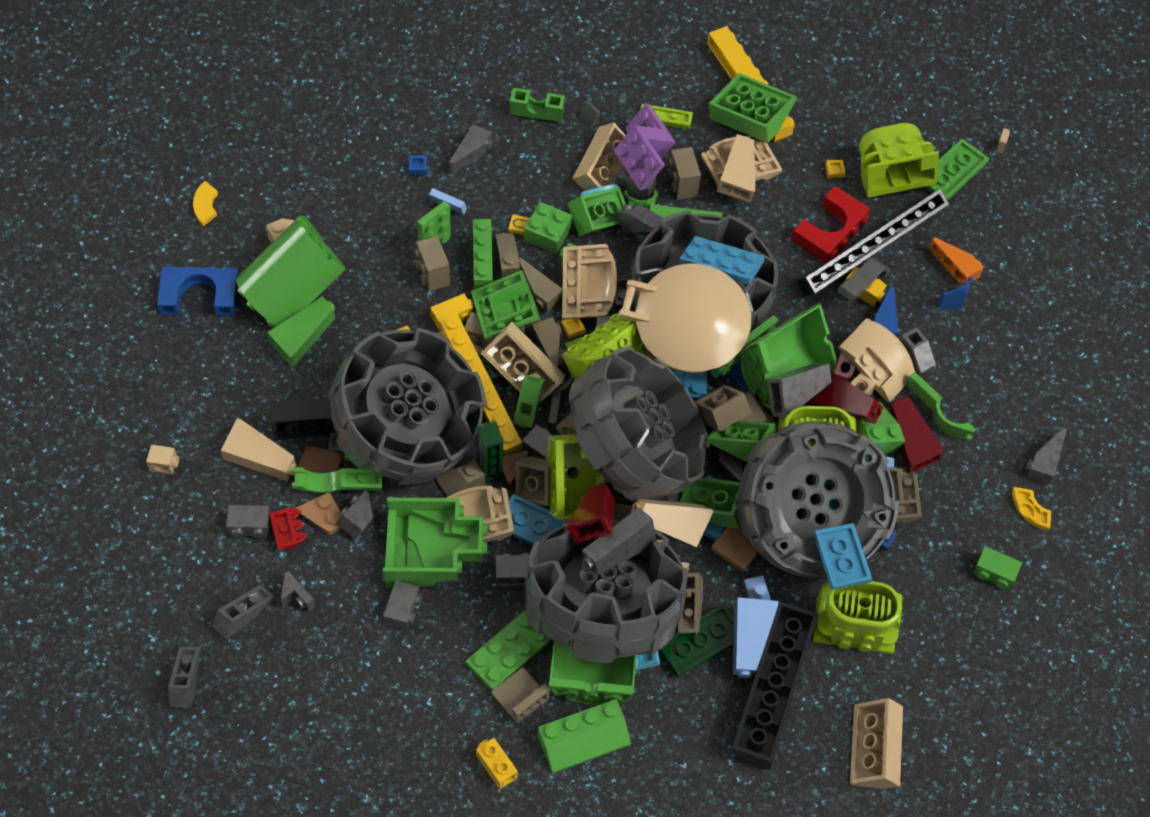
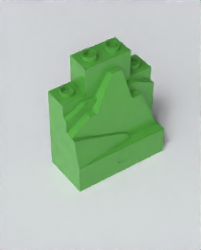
M387 498L388 527L385 567H383L386 588H393L395 580L419 587L434 586L436 582H446V580H458V573H462V562H483V554H487V542H483L484 536L488 534V524H484L483 516H464V506H460V498Z

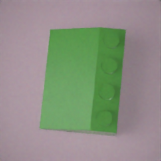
M739 73L709 103L710 119L768 143L780 130L797 100V96Z

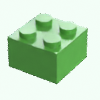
M540 202L524 228V241L557 254L572 229L573 215Z

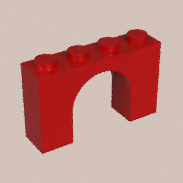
M836 186L825 196L822 207L838 217L844 227L837 232H825L803 219L793 230L791 238L792 242L822 262L838 254V250L841 247L844 248L848 244L849 238L851 236L855 237L860 229L859 227L861 225L865 226L870 218L868 216L869 207Z

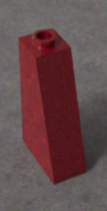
M830 370L831 383L817 393L811 403L815 406L837 407L846 411L856 420L876 424L883 407L874 398Z
M909 396L893 401L889 413L899 423L905 442L899 449L906 472L911 474L940 461L945 451Z
M607 483L588 488L566 526L575 543L612 533L615 498Z

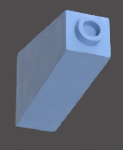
M737 598L734 603L733 675H738L740 678H750L757 671L778 607V601Z

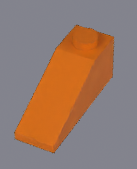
M938 238L932 239L929 250L960 285L967 282L969 277H972L973 281L980 278L984 267L973 255Z

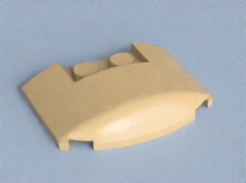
M736 137L721 140L711 145L706 153L703 152L701 154L717 186L719 185ZM754 140L755 181L761 179L766 181L780 174L782 168L768 144L761 140Z
M607 244L563 247V319L608 315L615 300L618 276L615 259L609 251Z
M867 318L838 347L860 373L862 372L876 383L875 390L887 403H890L907 384L909 376L915 372L913 361L902 342L886 327Z
M478 486L459 491L447 497L460 498V506H464V516H483L484 524H488V534L484 536L483 542L501 541L515 533L506 488L499 490L492 486Z

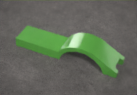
M916 372L912 373L908 378L906 386L933 411V421L938 429L947 435L970 441L972 436L969 433L973 434L976 429L969 422L958 424L949 421L940 409L942 397Z
M292 467V473H295V482H292V488L315 493H331L339 490H382V476L369 469L341 468L330 473H315L304 468Z

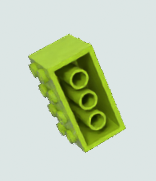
M619 313L612 315L610 320L597 326L595 331L582 337L580 342L570 346L567 349L568 351L562 354L573 380L583 374L593 363L622 347L631 346L633 351L641 353L651 360L656 357L650 351L648 352L642 343L636 322L619 318Z

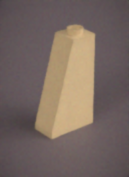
M737 134L717 192L751 203L755 192L754 140Z
M236 419L221 449L223 460L285 481H288L290 476L295 474L292 473V467H297L294 456L241 419Z
M637 499L631 508V513L639 507L653 519L654 529L695 547L698 546L713 513L712 509L701 504Z

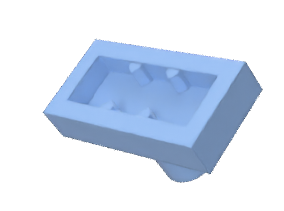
M432 188L429 195L433 202L441 204L443 201H446L450 205L451 210L464 215L467 210L465 202Z
M764 576L744 579L743 584L748 598L771 600Z

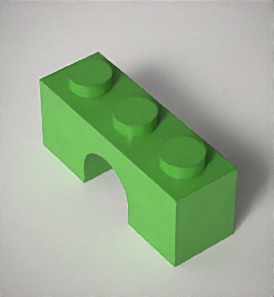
M513 88L510 99V115L561 122L564 112L565 95L547 93V98L539 101L531 97L530 90Z

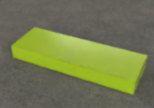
M651 105L665 126L690 130L693 112Z

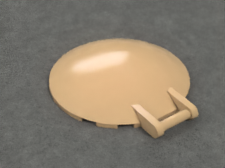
M682 264L660 272L648 284L634 280L627 281V292L618 317L636 322L640 339L648 352L650 351L668 367L682 372L703 373L707 370L718 369L726 365L744 347L751 328L750 306L740 286L724 272L702 264ZM638 291L640 296L636 311H629L634 292Z

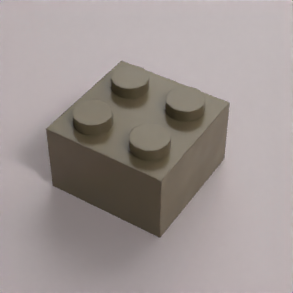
M693 148L671 150L670 158H668L669 168L666 169L667 178L671 179L672 193H675L677 200L697 197L701 174Z
M438 236L417 241V249L414 250L417 259L415 260V265L418 271L421 270L423 285H427L429 291L449 286L450 266Z
M727 385L695 401L704 424L718 431L728 429L731 424L740 422L747 415L751 414L745 394Z

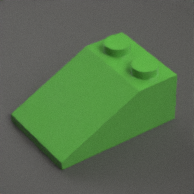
M620 187L580 196L567 204L571 215H573L578 235L581 237L620 225L616 212L621 210V206L626 203Z
M878 402L883 409L876 424L856 420V432L872 440L883 453H896L905 442L901 427L884 405Z
M735 422L724 431L713 429L707 438V442L748 462L747 457L756 445L769 434L776 433L775 423Z
M700 478L684 489L680 503L704 505L713 510L709 523L720 527L739 529L740 524L737 517L735 500L738 499L740 482Z

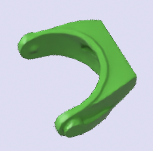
M624 190L623 197H625L626 204L641 205L650 210L651 204L655 205L658 191L653 190V197L648 200H635L628 195L627 190Z

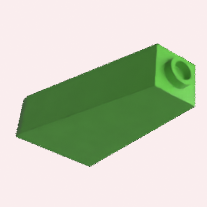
M322 296L268 332L269 342L291 367L297 364L335 319L333 303L327 301Z

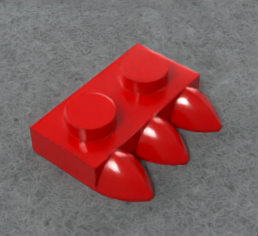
M288 508L269 513L278 551L298 547V543L307 537V534L303 532H295L304 525V522L300 520H293L300 515L301 510Z

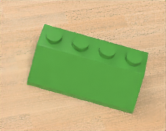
M617 699L538 727L537 736L552 774L631 745L625 718Z

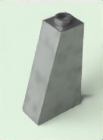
M813 363L768 378L772 416L786 418L792 410L803 406L831 383L829 363Z
M640 507L616 524L611 534L599 537L582 550L585 566L589 570L593 569L597 574H600L651 548L653 542L656 541L653 519Z

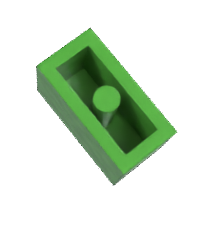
M985 546L972 574L977 575L982 580H988L996 584L999 588L1010 590L1022 562Z

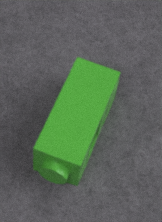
M530 375L524 377L513 423L518 424L522 428L533 427L536 422L545 379Z

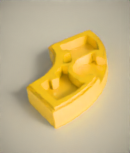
M206 181L199 186L193 200L195 215L203 226L217 216L212 205L214 199L218 196V191Z
M1013 487L1012 497L1020 515L1033 526L1049 531L1051 511L1044 509L1037 503L1033 490Z

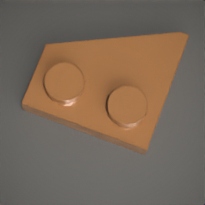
M326 493L296 507V509L301 510L300 515L308 519L314 526L320 527L328 535L342 530L337 525L341 519L339 517L341 512L330 493Z

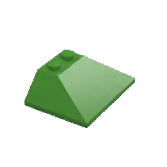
M522 270L471 291L486 341L495 338L511 322L520 329L541 320Z

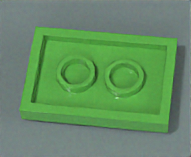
M443 201L417 221L418 241L438 236L442 244L450 239V205L446 201Z

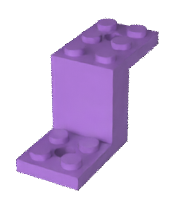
M645 104L625 128L628 133L614 149L617 157L639 190H644L665 166L662 158L676 143L650 104Z

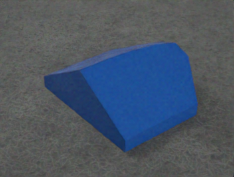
M969 277L967 282L950 292L945 291L942 294L938 307L940 309H961L973 278Z

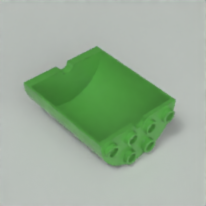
M300 215L236 278V283L239 287L237 291L248 300L247 305L253 311L257 310L267 319V323L272 328H275L307 307L346 268L330 247L323 242V238L307 217Z
M821 304L809 307L752 342L745 348V353L741 356V370L746 385L754 396L757 395L763 401L762 405L770 410L768 378L813 363H829L830 370L834 372L837 358L832 342L827 340L829 330Z
M554 641L549 688L555 695H566L565 700L580 704L601 705L615 699L626 702L632 698L634 692L637 655L615 658L612 663L591 662L573 657L572 650Z

